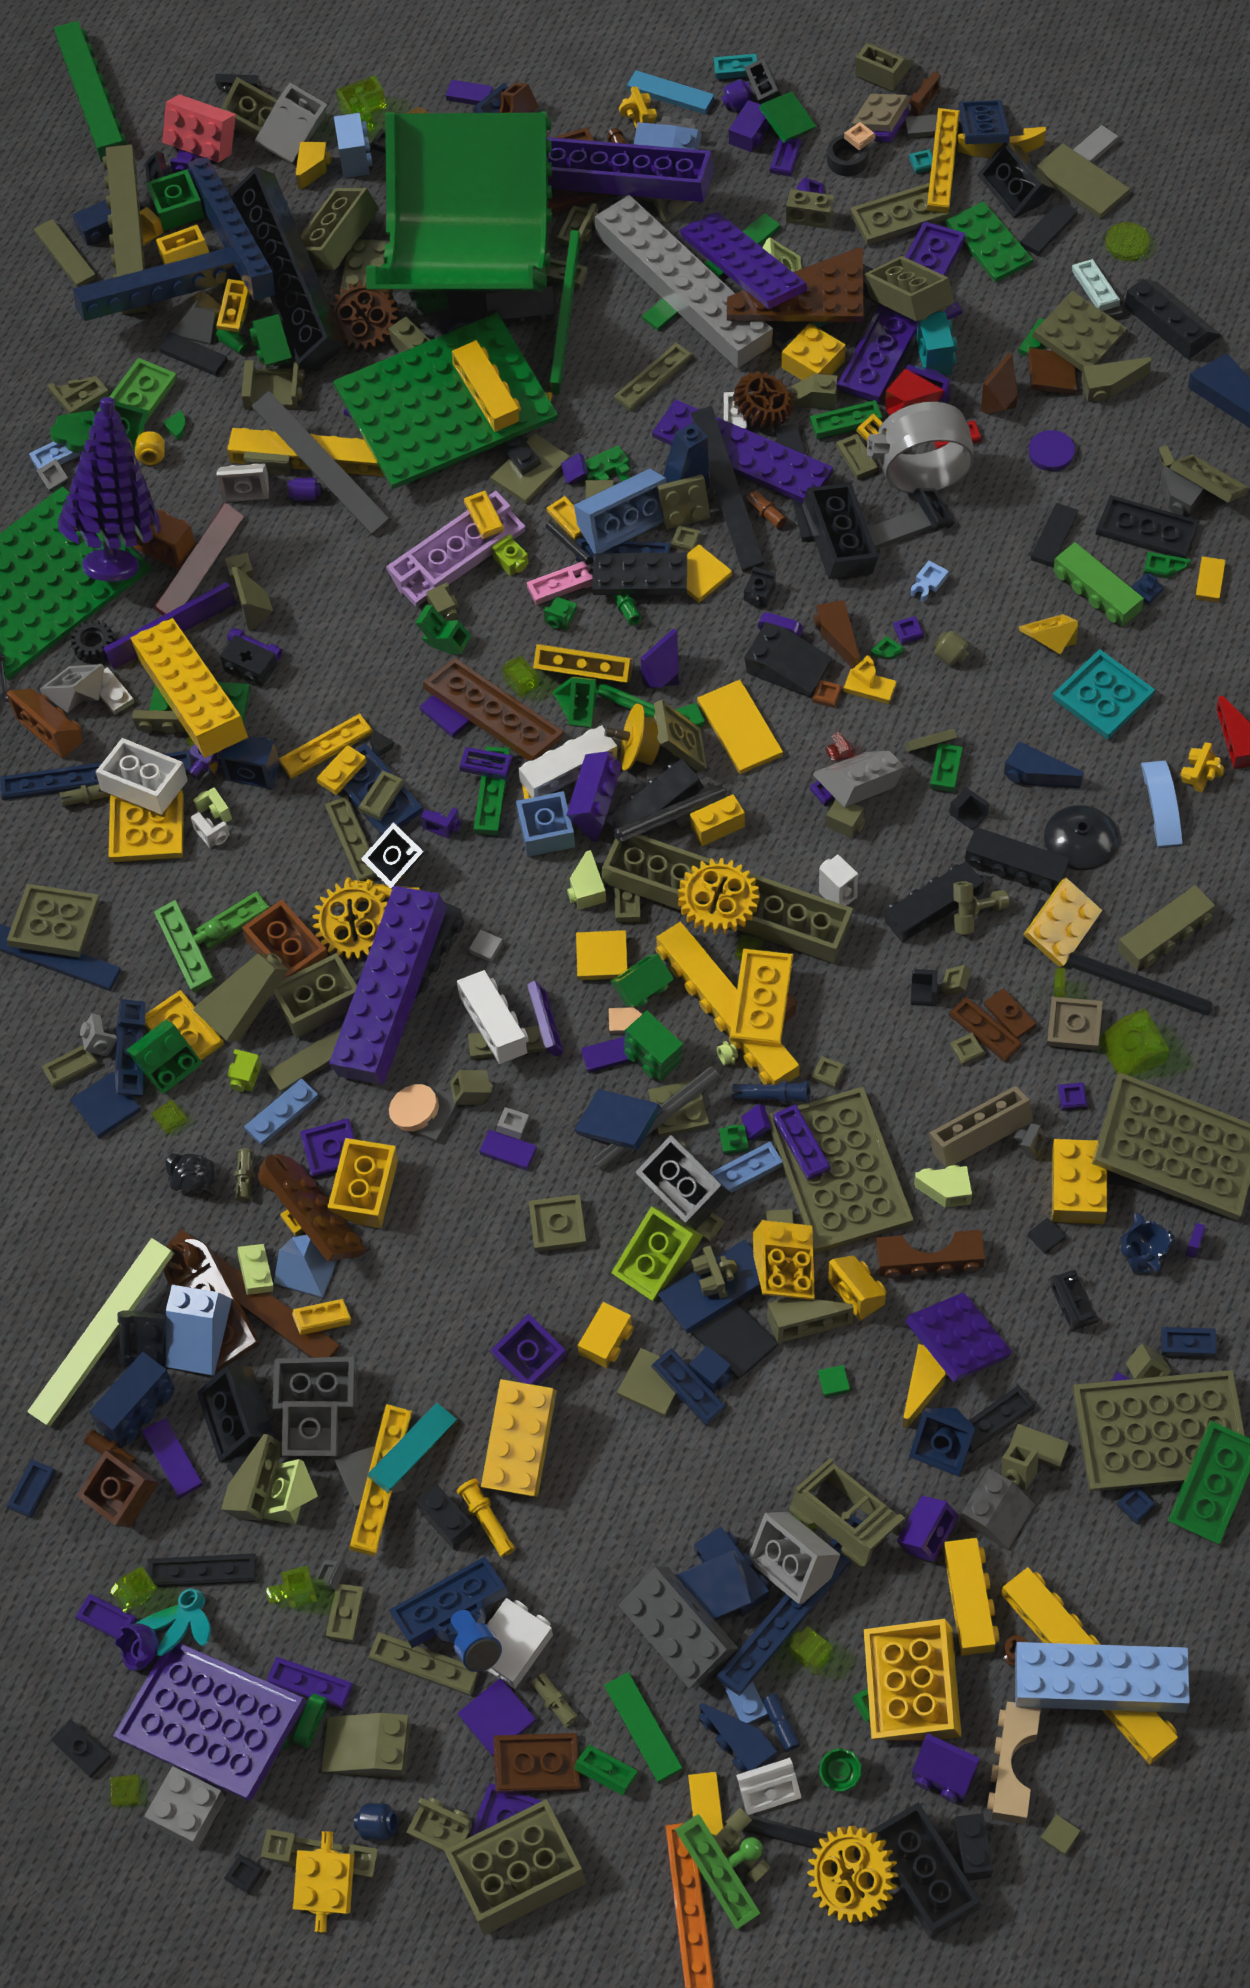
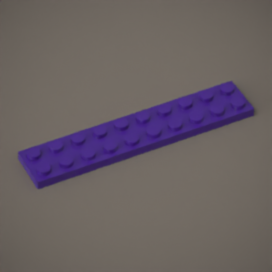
M924 221L905 258L946 276L964 243L965 233ZM880 304L837 384V390L872 401L876 400V402L880 403L917 332L918 321Z

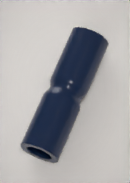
M775 1693L765 1697L762 1702L772 1724L775 1726V1731L784 1751L789 1752L798 1748L800 1743L791 1723L787 1720L786 1712L778 1695Z

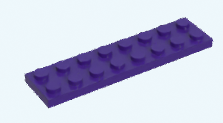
M719 212L708 214L705 218L692 222L680 229L681 237L768 309L807 291L806 282Z
M675 399L652 431V436L672 446L675 433L693 423L690 413L699 409ZM716 417L734 473L803 503L807 488L825 486L834 473L833 467Z

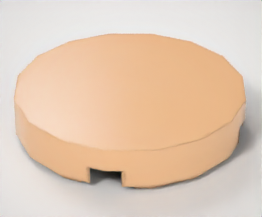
M413 1084L405 1087L395 1095L390 1103V1118L403 1131L422 1129L428 1125L427 1122L431 1118L434 1119L439 1109L438 1097L430 1087L423 1084Z

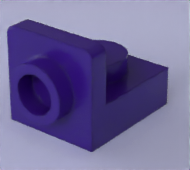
M179 150L177 158H172L170 161L173 174L188 170L187 162L194 161L197 158H201V156Z
M455 807L452 808L448 817H445L440 812H431L426 809L421 816L424 830L448 839L452 832L458 831L461 824L458 809Z

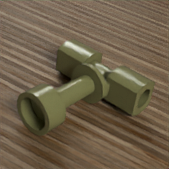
M961 881L953 884L954 901L959 902V913L954 915L955 932L959 934L974 932V916L979 914L980 909L992 907L995 911H1000L1009 907V897L1005 890L994 891L989 898L978 900L973 896L972 883Z
M738 1808L725 1821L727 1825L716 1836L712 1834L721 1850L723 1849L726 1853L730 1850L734 1853L740 1850L741 1843L739 1841L743 1838L740 1832L752 1821L741 1808ZM761 1859L759 1862L757 1860L743 1861L750 1869L746 1875L754 1883L771 1868L764 1859Z

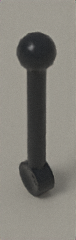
M0 653V676L3 691L0 697L3 701H8L3 662L5 655Z

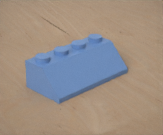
M648 469L574 505L577 525L593 553H602L663 523L657 486L667 483L665 477L652 469Z

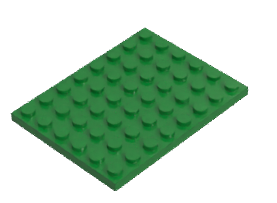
M498 313L333 381L337 393L392 490L558 420L557 412ZM476 340L481 348L484 347L486 349L491 365H496L501 381H505L508 384L511 397L513 399L516 398L521 407L519 422L496 432L490 426L453 365L452 351Z
M63 486L0 533V653L5 655L3 662L5 678L7 680L15 676L72 632L76 626L78 627L80 623L85 622L151 571V566L132 548H126L120 539L121 548L119 549L130 552L137 558L139 566L137 573L129 579L109 582L88 577L83 572L82 561L87 554L101 548L103 549V537L100 533H96L101 541V548L87 546L80 532H76L79 544L67 539L59 531L58 518L62 512L64 501L67 504V495L71 494Z

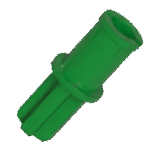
M613 595L618 604L617 609L623 613L627 623L630 626L639 624L642 616L635 607L634 599L629 597V595Z

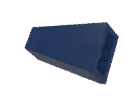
M1228 354L1190 373L1188 388L1250 428V378Z
M693 422L675 433L663 477L669 483L702 474L707 489L709 488L708 437Z

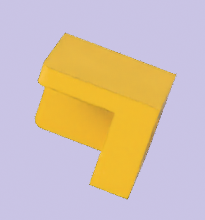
M148 207L140 211L143 246L163 233L160 218Z

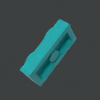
M756 54L714 57L715 79L748 77L744 67L757 61Z

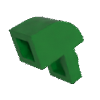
M426 605L415 622L424 633L422 640L427 645L448 654H461L472 637L459 620L445 621L433 605Z

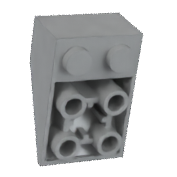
M289 83L255 139V143L292 164L299 154L300 142H308L323 122L327 104Z

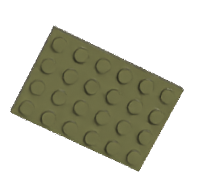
M1119 1072L1115 1079L1092 1164L1238 1220L1242 1215L1250 1183V1123Z
M864 1087L797 1106L831 1167L829 1172L808 1181L773 1119V1114L777 1112L767 1114L771 1126L770 1132L777 1152L783 1161V1168L803 1224L812 1226L814 1254L913 1225L912 1214Z
M1233 1370L1075 1384L1072 1387L1089 1492L1183 1483L1209 1421L1218 1423L1245 1436Z

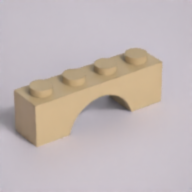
M1007 1701L1005 1710L1000 1709L998 1727H1003L1002 1738L996 1737L994 1754L1000 1756L998 1765L993 1764L991 1782H996L995 1793L989 1792L987 1805L988 1810H993L992 1819L1026 1824L1031 1789L1020 1783L1014 1775L1011 1758L1021 1746L1036 1741L1041 1708L1015 1707V1702Z

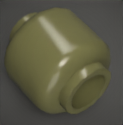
M953 630L948 633L944 631L933 645L935 647L934 654L949 666H953L956 662L962 664L969 655V652L966 651L969 643Z

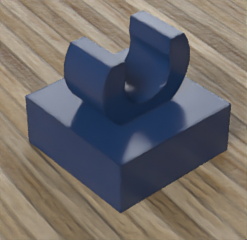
M1145 573L1131 588L1144 598V603L1149 605L1163 591L1164 586L1157 582V578L1149 573L1147 575Z

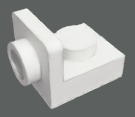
M199 812L191 816L194 830L209 848L223 844L227 837L230 836L228 825L225 821L214 827L209 818L204 819Z

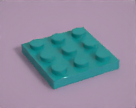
M1099 649L1053 693L1052 699L1108 740L1154 696L1155 689Z

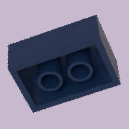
M142 1352L92 1407L89 1413L97 1429L110 1440H115L119 1447L122 1448L126 1443L130 1444L136 1438L137 1430L144 1423L147 1424L154 1418L155 1410L161 1403L165 1404L171 1399L175 1388L167 1370Z

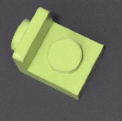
M215 788L200 793L194 799L199 813L209 809L215 819L219 817L225 823L232 820L229 808Z

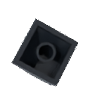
M393 822L361 859L393 889V886H397L421 859L425 851L407 831Z

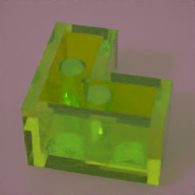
M373 75L335 89L338 108L342 115L360 113L361 122L366 121L367 132L375 130L372 113L386 108L384 90L377 77Z

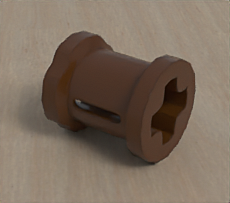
M1012 1636L1005 1643L1003 1657L1010 1666H1015V1652L1011 1653L1012 1648L1014 1647L1016 1650L1017 1642H1028L1022 1636Z

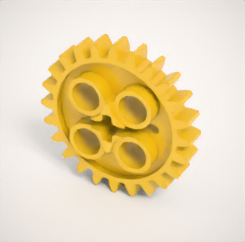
M711 858L709 865L700 861V869L692 866L691 873L685 872L684 880L680 881L681 889H678V897H680L678 898V906H682V915L687 914V922L695 920L694 928H698L700 925L704 926V933L709 928H713L714 935L717 934L718 929H722L723 933L727 934V928L729 927L736 932L737 924L745 927L746 919L752 920V912H757L759 887L755 886L756 879L750 878L749 870L742 873V864L734 868L733 860L725 865L723 858L719 860V864H715ZM723 879H727L723 885V892L719 895L715 912L710 914L714 907V899L718 897ZM710 880H711V881H714V882H716V883H714V884H709V883H707V881H710ZM737 888L739 891L734 892L729 889ZM705 901L707 904H699L697 902ZM722 909H729V910H731V911H730V912H723V911H721V910H722Z
M355 880L353 887H350L349 883L345 881L344 888L342 889L338 884H335L336 892L334 893L327 889L328 898L320 896L323 905H315L316 910L320 914L312 916L314 920L319 922L314 924L313 928L320 931L315 936L318 940L324 939L321 943L324 947L329 946V954H333L337 950L340 958L345 953L349 961L353 954L356 955L358 960H361L362 953L365 952L367 956L369 955L387 902H382L385 896L383 893L377 895L378 889L376 887L369 891L367 882L360 888L357 880ZM349 900H352V911L357 919L354 922L358 935V941L356 942L354 941L353 927L349 923L351 921L348 907ZM361 902L369 903L366 911L360 912L357 910ZM336 907H345V911L342 915H333V911ZM364 926H373V930L369 935L361 934ZM348 930V936L345 939H337L339 931Z
M848 1826V1829L839 1827L837 1828V1833L835 1831L827 1832L829 1839H819L822 1848L812 1849L817 1858L808 1860L809 1863L815 1866L814 1870L807 1871V1874L814 1876L815 1879L808 1885L810 1887H817L813 1898L821 1897L822 1901L819 1907L830 1906L828 1915L832 1916L838 1913L839 1921L848 1918L849 1923L857 1922V1919L862 1922L867 1921L868 1916L871 1918L877 1917V1909H886L883 1900H893L888 1890L897 1889V1886L891 1883V1878L898 1877L897 1873L891 1872V1867L895 1866L897 1862L888 1860L893 1851H884L883 1847L886 1841L879 1840L875 1842L877 1833L872 1832L867 1835V1828L865 1827L859 1828V1830H857L856 1826ZM856 1847H858L861 1853L859 1861L854 1856ZM833 1861H835L838 1866V1871L836 1875L832 1872L831 1864ZM869 1873L874 1877L873 1887H870L867 1881ZM846 1887H848L851 1892L850 1901H848L844 1895Z

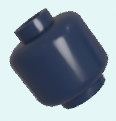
M366 1803L361 1807L359 1813L355 1815L354 1827L356 1831H359V1835L363 1840L387 1841L397 1831L398 1816L389 1804Z

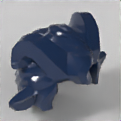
M1140 1213L1134 1214L1133 1225L1127 1233L1120 1237L1121 1252L1127 1259L1132 1272L1137 1275L1150 1273L1151 1267L1155 1272H1158L1161 1267L1160 1260L1175 1241L1173 1239L1174 1235L1171 1234L1170 1230L1156 1224L1155 1221H1145Z

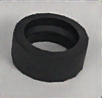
M844 134L833 138L827 148L828 167L832 172L840 176L848 177L861 173L868 164V145L858 150L844 139ZM850 149L858 152L860 157L855 160L844 161L837 158L835 154L841 150Z

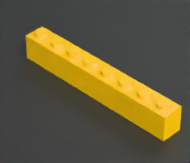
M232 428L227 448L230 463L245 464V452L290 455L292 468L310 470L275 431ZM310 434L346 473L385 477L364 439Z
M681 921L656 937L657 947L655 950L657 954H659L663 961L666 959L670 963V969L674 976L683 979L688 993L691 996H697L702 1010L706 1014L711 1013L715 1018L714 1023L721 1032L725 1031L729 1035V1042L734 1044L736 1050L740 1049L747 1065L750 1068H756L763 1084H780L782 1081L790 1082L799 1076V1064L782 1043L781 1047L730 1041L737 989Z
M1027 1567L1003 1586L1001 1595L1043 1643L1100 1645L1099 1641L1092 1634L1088 1636L1081 1628L1083 1625L1079 1618L1065 1610L1062 1599L1055 1592L1050 1593L1045 1587L1044 1579L1038 1572L1033 1573ZM1102 1710L1149 1765L1176 1744L1178 1739L1176 1729L1168 1720L1163 1721L1157 1712Z

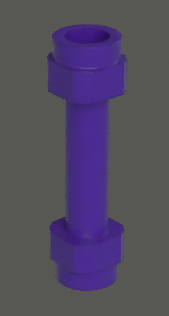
M232 628L228 633V641H231L235 635L275 653L277 662L283 654V649L273 643L266 645L246 636L243 630L238 628Z

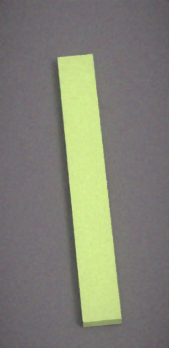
M151 1238L27 1411L28 1413L51 1427L119 1332L120 1324L117 1322V1313L123 1310L134 1311L174 1255L170 1249Z

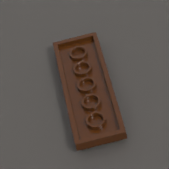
M453 658L423 682L424 690L528 761L539 758L563 738L564 731L456 658Z

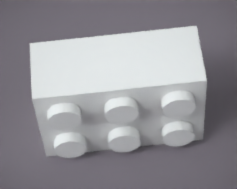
M124 738L118 742L96 771L102 791L161 815L188 781L183 762Z

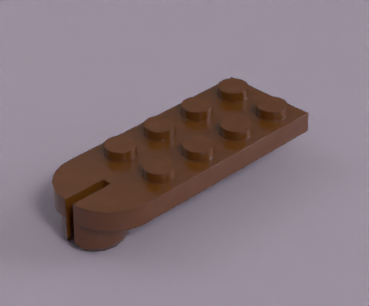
M271 1154L265 1158L258 1172L260 1184L277 1195L327 1262L360 1257L365 1252L366 1248L360 1242L359 1237L345 1223V1219L328 1210L329 1199L320 1191L315 1180L306 1173L299 1163L282 1154H275L274 1156Z
M195 1239L174 1240L176 1246L184 1249L185 1255L183 1256L180 1248L172 1244L167 1245V1248L174 1253L163 1269L170 1287L177 1285L219 1292L232 1298L215 1372H219L259 1345L260 1342L210 1247Z

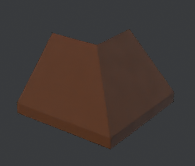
M1009 353L983 383L981 411L985 414L1017 407L1018 393L1013 357Z

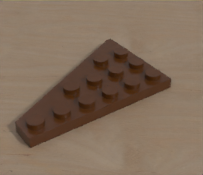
M863 248L850 250L793 272L806 282L807 291L770 309L766 308L746 290L727 297V321L863 322Z

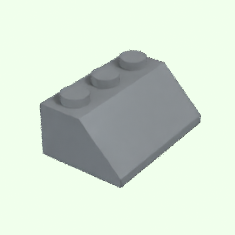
M890 751L864 752L815 771L813 776L845 808L894 788L905 766Z
M771 1512L764 1514L748 1556L757 1570L795 1602L803 1604L831 1579L840 1554L789 1512Z

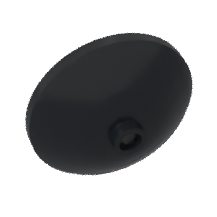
M1073 805L1059 810L1049 819L1044 831V842L1048 851L1070 858L1068 868L1089 870L1103 865L1113 856L1118 845V832L1111 818L1101 810L1087 805ZM1078 828H1085L1086 830L1081 831Z

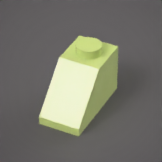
M591 850L585 852L570 877L571 888L567 889L570 902H575L578 910L606 902L605 888Z

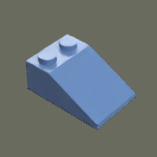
M638 122L634 144L699 150L702 133L698 129Z
M172 1285L166 1308L165 1367L214 1376L232 1298L219 1292Z

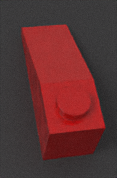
M1218 696L1216 711L1233 769L1249 767L1250 722L1224 696Z

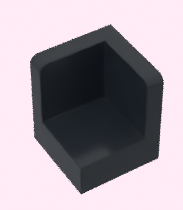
M965 787L951 802L950 815L971 830H974L988 815L989 802Z
M912 970L911 1005L936 1006L938 970Z

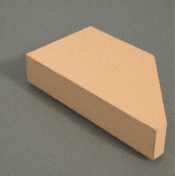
M634 1007L609 1008V1033L625 1034V1029L642 1014Z

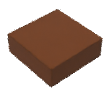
M820 680L812 702L835 708L842 691V685Z

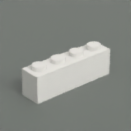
M602 725L596 729L588 730L584 735L574 740H568L563 746L555 750H549L543 756L533 761H528L519 768L520 782L526 788L531 798L551 794L576 781L585 754L609 751L617 759V745L612 738L604 736L605 729Z
M485 970L457 980L459 998L498 1063L501 1064L527 1054L526 1043L529 1042L528 1035L524 1028L520 1029L518 1026V1019L514 1011H509L505 996L503 994L499 995L494 978L490 979Z

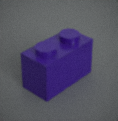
M750 100L747 101L729 128L730 145L749 152H753L756 146L761 145L765 132L770 131L772 126L759 109L760 104Z
M921 1495L897 1542L908 1555L935 1562L959 1515L947 1501Z

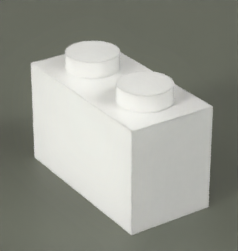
M836 855L834 858L824 861L819 868V893L827 900L847 906L857 898L858 873L844 859Z

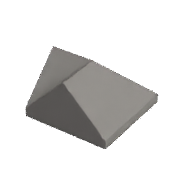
M103 664L69 666L41 687L40 691L67 713L82 701H99L104 666Z

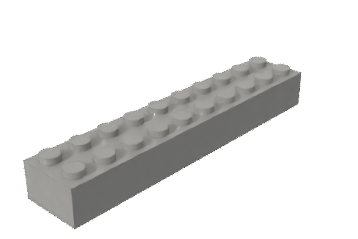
M630 195L595 216V235L737 369L772 346L773 328L765 321H727V297L735 293Z

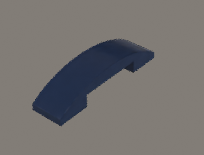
M121 999L119 1003L116 1029L117 1042L115 1044L116 1094L138 1097L143 1095V1071H141L126 1050L143 1037L146 1002Z

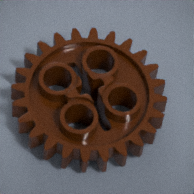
M360 280L357 283V287L349 283L350 290L347 291L342 287L343 295L335 294L338 301L330 302L333 308L332 312L347 344V348L351 350L355 346L356 351L360 352L362 347H364L366 352H369L370 346H373L375 350H378L377 343L380 342L385 346L384 338L390 339L388 328L399 321L396 315L400 314L398 308H395L398 304L396 300H392L394 296L391 292L368 290L366 284L363 286ZM365 299H370L369 303L362 305ZM352 302L358 305L373 327H375V331L368 327L364 319L352 306ZM353 312L349 318H344L346 313ZM378 315H383L381 320L374 321ZM359 329H365L362 334L357 335Z

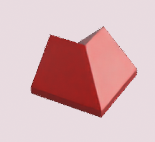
M904 369L886 390V411L889 415H892L896 411L913 404L939 402L944 389L914 372Z

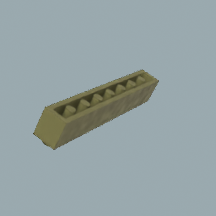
M132 144L106 147V156L103 157L104 169L108 170V176H104L105 186L110 192V195H106L107 207L111 209V215H108L109 228H113V234L109 235L110 245L115 250V254H111L112 266L113 268L116 267L117 273L113 274V278L145 270L136 158ZM149 304L122 311V314L148 312Z

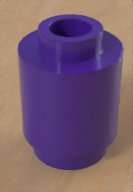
M294 478V480L288 481L289 499H294V501H317V497L322 496V484L317 482V478Z

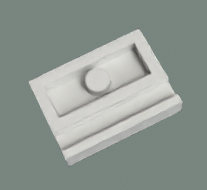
M790 1758L736 1775L747 1815L801 1798L793 1763Z

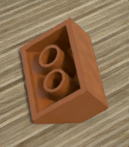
M34 689L9 690L6 693L15 718L60 758L63 759L84 742L81 735L82 728L74 720L72 722L69 721L62 709L59 707L54 708L50 700L43 693L39 695Z

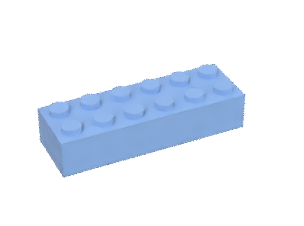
M1017 1642L1015 1650V1707L1186 1713L1189 1706L1188 1648Z

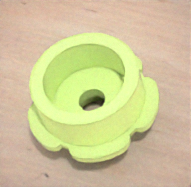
M724 1041L723 1045L717 1046V1054L722 1064L727 1065L731 1063L734 1065L735 1059L738 1058L734 1044L729 1045L727 1041Z

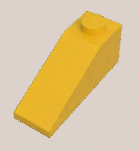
M227 280L216 329L233 332L240 331L250 302V293L243 281Z
M918 1344L903 1417L902 1427L906 1428L910 1426L944 1385L945 1376H948L928 1349L921 1344Z

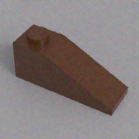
M845 600L818 604L816 615H813L815 629H820L821 637L853 669L860 663V656Z

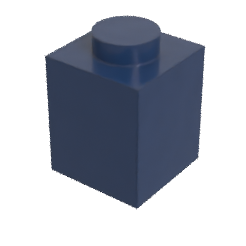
M708 1346L689 1364V1367L713 1393L719 1387L721 1389L725 1388L732 1378L730 1376L731 1364Z

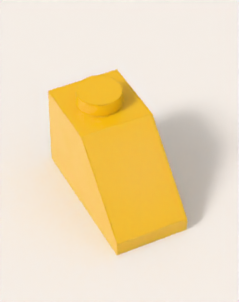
M300 142L296 168L298 189L305 188L324 175L327 171V165H331V151H327L326 142Z

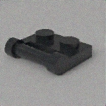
M128 1310L118 1312L120 1352L117 1353V1362L122 1365L131 1364L144 1352L158 1364L164 1366L166 1361V1314ZM130 1323H137V1352L130 1351Z

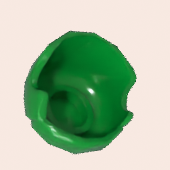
M842 1748L833 1749L822 1758L819 1764V1776L824 1785L836 1792H847L856 1787L860 1781L862 1765L859 1758L852 1751Z

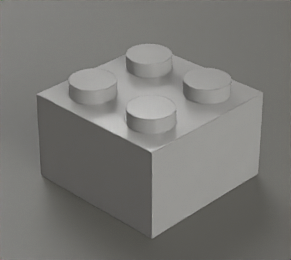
M172 1766L144 1817L149 1825L198 1849L226 1798L221 1790Z

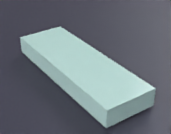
M1093 259L1072 265L1075 277L1095 307L1104 311L1120 306L1119 297Z

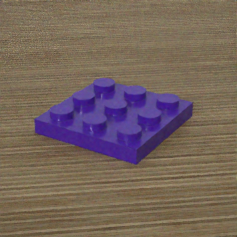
M964 1292L910 1314L905 1320L953 1382L1001 1362L1012 1353L1010 1348Z

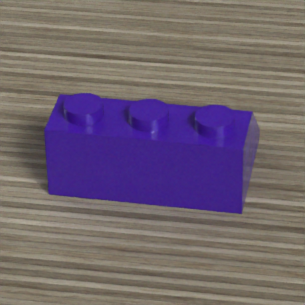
M609 751L585 754L566 814L579 829L595 842L598 840L622 767V764Z

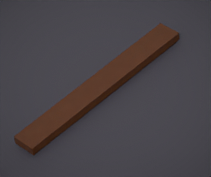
M181 1229L169 1244L176 1246L174 1240L194 1238ZM176 1246V1247L180 1248V1250H181V1252H182V1254H183V1256H184V1255H185L184 1249L181 1248V1247H179V1246ZM213 1253L240 1306L309 1358L333 1357L337 1353L340 1345L321 1331L300 1335L292 1315L293 1310L268 1292L247 1295L242 1273Z

